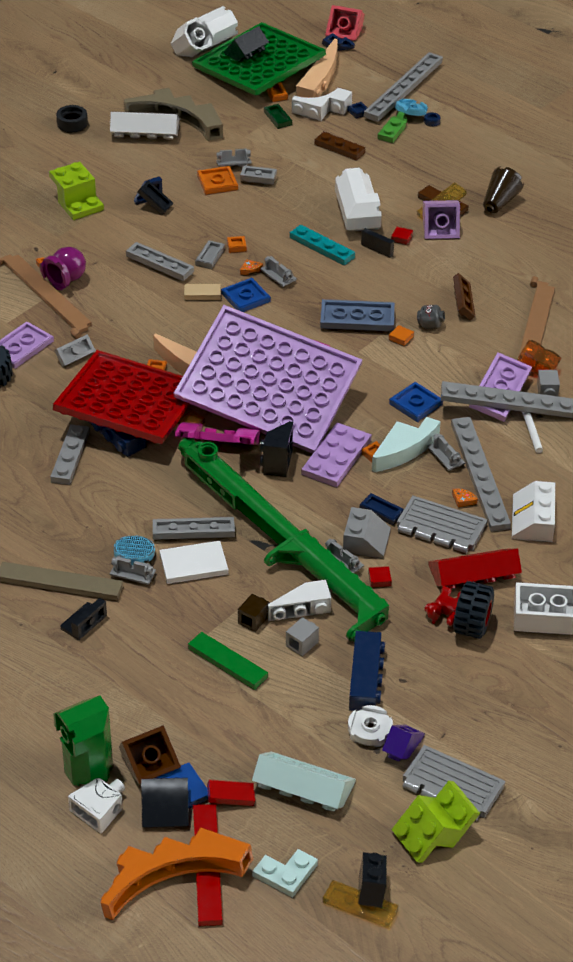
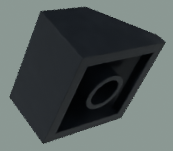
M258 26L235 38L225 49L224 54L239 62L243 59L247 61L254 56V53L260 54L266 50L265 46L269 41Z
M289 421L268 431L265 440H261L260 452H263V454L261 455L260 466H263V475L287 477L293 453V422Z

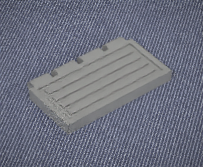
M412 495L397 520L398 532L410 536L415 532L416 538L429 542L433 538L435 544L447 548L453 545V550L467 554L468 550H474L487 526L488 519Z
M426 745L422 747L403 775V788L416 794L422 790L421 796L436 797L448 780L454 781L480 812L475 821H478L480 817H486L505 787L504 780Z

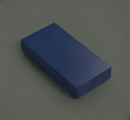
M372 493L360 503L359 507L372 510L384 522L391 525L397 522L404 510Z

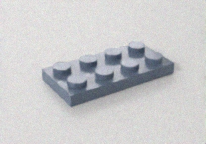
M322 299L320 328L393 331L395 302Z

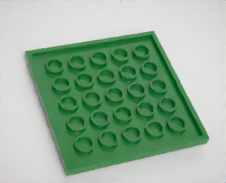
M261 22L193 60L192 65L194 68L256 96L272 88L275 84L284 81L287 77L296 74L299 70L308 67L313 62L318 61L326 55V50ZM258 26L269 41L265 46L266 50L260 54L254 53V56L247 61L243 59L239 62L224 54L225 49L235 38Z

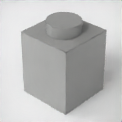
M538 370V394L558 396L560 387L558 370Z
M303 617L286 631V647L301 656L319 642V627Z

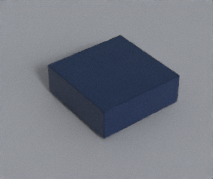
M362 102L347 106V111L357 119L364 116V111L368 107Z

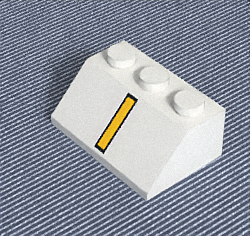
M534 481L513 494L512 539L553 542L555 528V482Z

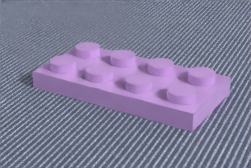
M497 352L479 386L521 391L532 367ZM469 405V407L505 422L510 412L508 409Z
M336 423L303 466L301 475L337 488L362 454V449L370 443L372 435Z

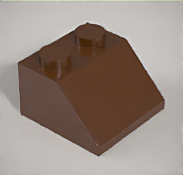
M164 725L122 741L119 746L125 764L138 785L141 784V779L157 778L181 768Z

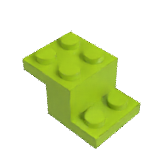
M80 161L49 171V177L57 185L58 203L72 220L104 210V204L96 196L95 178Z
M448 780L436 797L418 795L391 830L416 862L423 863L436 846L453 848L480 815V812L454 781Z

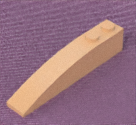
M338 39L332 41L326 49V55L316 61L296 85L297 97H320L327 90L337 64Z
M155 333L153 335L154 350L168 364L184 375L197 352Z

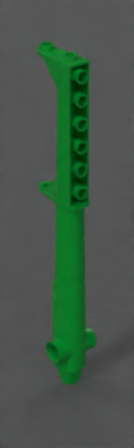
M184 438L179 443L178 449L181 451V455L185 457V466L234 510L238 509L278 544L276 548L265 556L264 563L267 566H272L277 562L302 565L319 581L326 580L328 588L358 613V622L346 633V638L349 641L355 642L356 631H370L376 626H381L388 619L389 605L387 601L379 597L370 586L362 582L357 574H353L342 561L335 558L331 551L325 549L315 537L309 535L307 529L301 531L297 529L218 456V447L214 443L196 442L193 438Z

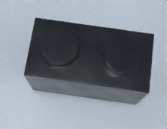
M363 852L359 871L358 905L382 908L387 880V855Z

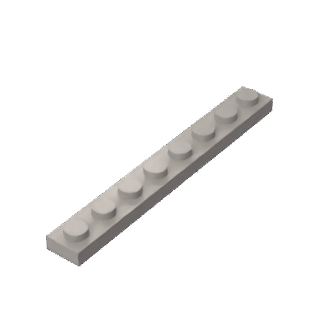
M430 52L426 54L364 111V117L377 122L395 107L396 101L407 96L442 63L443 57Z
M442 381L441 401L573 418V398Z
M471 418L451 419L453 432L485 518L488 519L487 523L490 531L510 529L511 522Z

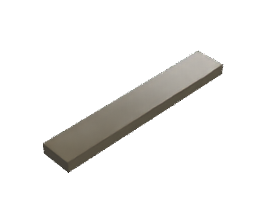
M2 562L0 566V582L115 601H118L123 588V581L9 562Z

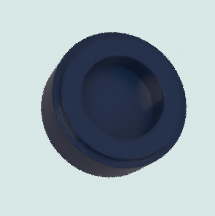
M434 112L427 113L424 116V123L431 127L438 126L441 117Z

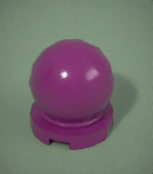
M75 247L60 248L53 256L49 255L40 263V271L43 278L47 277L52 283L51 285L60 291L69 286L70 282L79 279L86 269L85 257Z

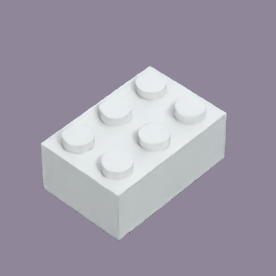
M516 582L514 631L573 635V586Z

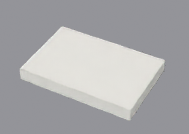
M220 541L159 550L167 584L228 575V566Z

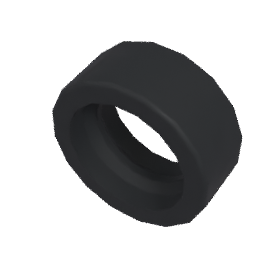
M66 105L61 107L56 113L57 126L64 132H79L88 125L87 111L79 105Z

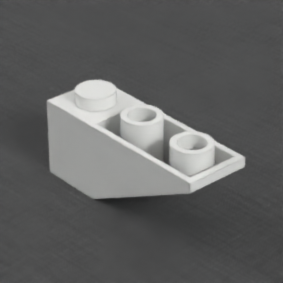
M326 580L306 582L269 603L268 621L330 613L331 595Z

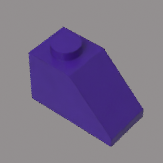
M392 725L382 750L387 752L388 757L393 760L409 759L424 738L425 733L408 725Z

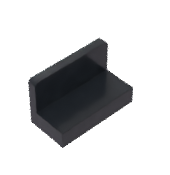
M98 598L93 604L90 602L85 603L60 625L61 630L80 640L107 616L106 601Z

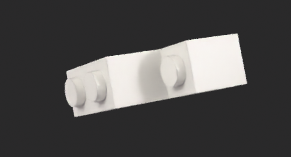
M337 88L330 94L320 97L305 98L294 96L292 98V113L319 121L329 111L344 115L347 112V106L352 105V91Z

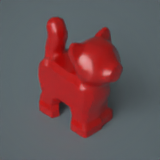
M443 586L441 594L437 597L436 601L426 604L424 610L427 616L432 619V624H435L441 613L448 616L447 625H453L460 592L457 598L450 597L451 589Z

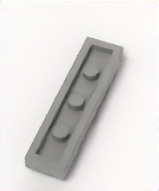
M138 242L126 250V257L182 281L194 273V266Z
M70 424L50 476L51 483L71 484L90 433L89 427Z
M234 517L153 519V540L235 537Z

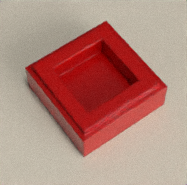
M396 226L391 239L394 242L408 245L413 236V230Z
M389 566L368 567L371 587H388L392 585Z

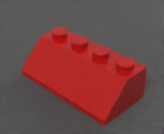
M507 548L428 561L436 586H445L450 589L456 588V584H465L467 581L476 583L477 580H483L484 583L495 582L496 577L503 576L504 580L516 578V574L522 573L518 548Z

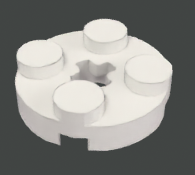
M373 705L363 706L362 710L357 712L356 710L353 711L348 719V731L351 740L363 745H374L376 747H381L385 744L390 728L393 725V720L387 715V711ZM369 723H372L374 727L369 728L367 726Z

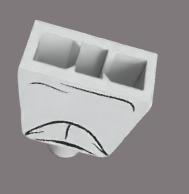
M96 778L68 796L69 811L101 834L122 810V795L120 793L125 790V786L119 779L114 780L108 785L102 779Z

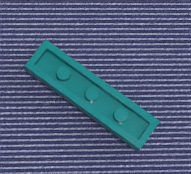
M299 225L290 232L291 239L342 265H346L355 258V251L303 225Z

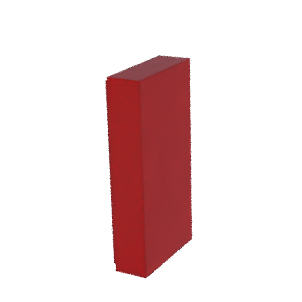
M208 780L209 803L254 806L255 793L253 783Z

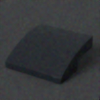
M188 777L141 779L142 827L189 826Z

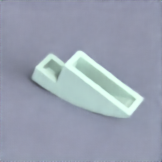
M426 417L419 428L397 421L373 455L372 471L379 472L397 467L425 452L428 446L433 444L434 435L440 434L441 421Z

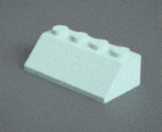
M275 752L259 754L252 781L257 782L260 788L267 790L275 788L280 790L279 794L292 797L294 794L300 796V800L305 803L314 804L315 801L321 803L322 808L335 811V809L344 806L356 779Z

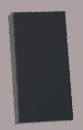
M149 180L137 191L140 196L162 215L173 205V202Z
M367 228L362 230L361 245L389 258L394 255V240Z

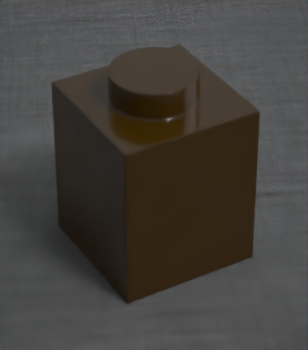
M251 594L238 608V624L256 632L268 619V604L270 602L262 597Z

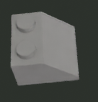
M351 507L343 537V549H346L351 554L383 559L391 528L372 510Z

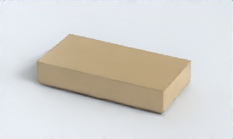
M185 284L184 300H221V284Z

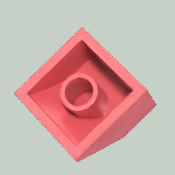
M332 5L325 35L329 36L334 33L341 39L347 37L349 40L356 41L362 30L365 14L359 9Z

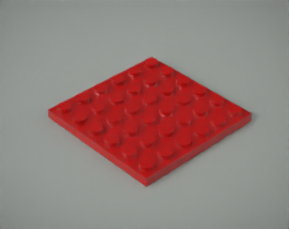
M96 350L53 403L52 410L63 415L76 417L79 420L95 423L98 426H105L118 432H124L137 438L150 440L153 443L163 444L190 406V403L174 397V392L183 376Z

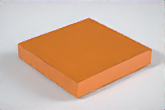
M230 166L197 171V176L205 195L238 190V183Z

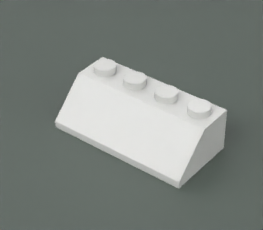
M111 112L110 132L114 137L118 138L130 135L131 138L147 136L149 139H157V136L163 137V139L172 140L173 137H178L180 120L177 114Z

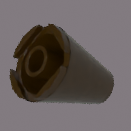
M497 167L493 171L483 202V207L488 213H497L522 191L524 182L522 184V177L515 170L509 167L505 169Z

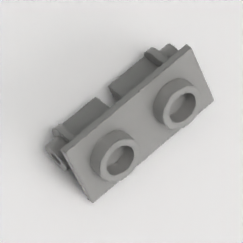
M247 148L235 149V156H232V150H220V152L216 153L217 159H220L216 160V162L221 167H231V165L243 167V165L252 164L250 160L251 152Z
M267 256L264 260L265 266L260 268L262 272L283 287L297 280L290 269H287L282 264L279 265V262L272 256Z
M442 434L434 435V442L428 448L448 470L465 464L460 457V453L456 452L448 444Z
M328 539L325 546H327V549L331 551L335 558L342 561L353 574L364 567V564L359 561L357 556H354L346 549L344 550L335 539Z
M121 556L113 557L111 562L114 565L110 572L111 576L149 585L156 572V569H153L150 563L134 561L133 565H131L130 559L122 558Z

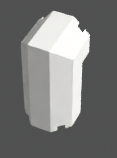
M222 6L183 24L177 29L171 42L175 54L178 56L194 57L236 36L238 30L236 31L235 27L238 26V22L231 10L226 11V7Z
M360 168L345 169L340 177L338 175L335 178V192L346 230L354 232L362 231L364 228L379 230L381 228L380 200L378 193H374L369 175L363 173V170Z

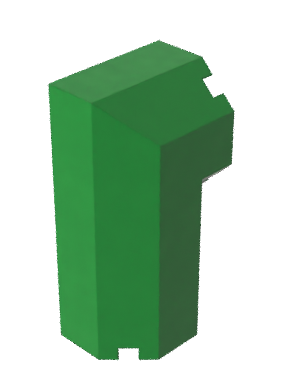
M99 695L53 713L56 731L60 730L62 737L59 738L62 743L64 772L70 782L75 786H79V784L86 785L96 778L107 782L110 770L112 771L113 756L109 707Z

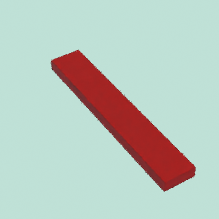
M216 804L193 805L194 836H196L200 828L218 833ZM197 872L198 926L223 925L220 872Z

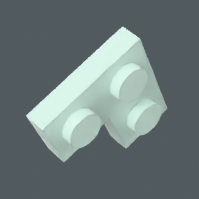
M297 849L286 865L265 855L254 868L253 877L293 898L317 867L318 859Z

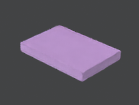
M25 322L2 338L0 346L3 345L5 349L9 350L12 368L16 369L54 342V337L31 323Z

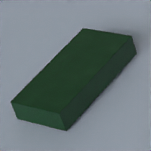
M279 104L264 107V113L277 129L292 125V119Z

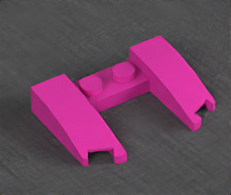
M182 422L175 432V436L182 438L259 445L260 430L239 428L237 431L224 430L223 434L216 433L217 429L205 428V432H203V424Z

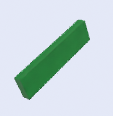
M204 632L199 633L188 643L189 650L253 690L268 678L267 671Z

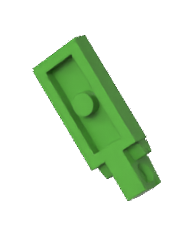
M399 111L397 116H392L378 133V139L393 143L406 128V114Z

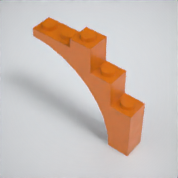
M200 828L196 836L191 838L189 845L164 837L160 845L155 847L153 854L128 846L117 860L119 874L114 878L108 892L104 893L100 903L104 917L113 920L121 909L139 893L171 877L197 872H220L243 877L254 860L251 844Z

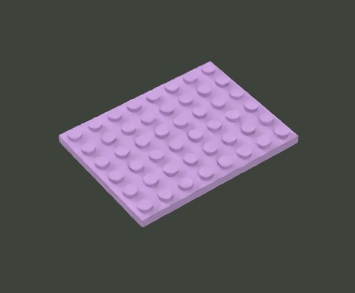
M223 305L177 386L174 397L251 429L260 430L263 434L291 421L293 422V446L313 454L322 442L361 367L362 359Z

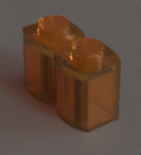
M528 340L517 361L531 366V370L538 375V370H555L561 357L554 351L545 349L538 342Z

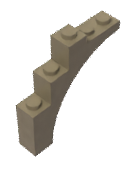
M170 88L154 90V94L124 99V112L177 114L180 121L196 128L207 141L223 138V124L212 103L196 106L190 95L174 98Z

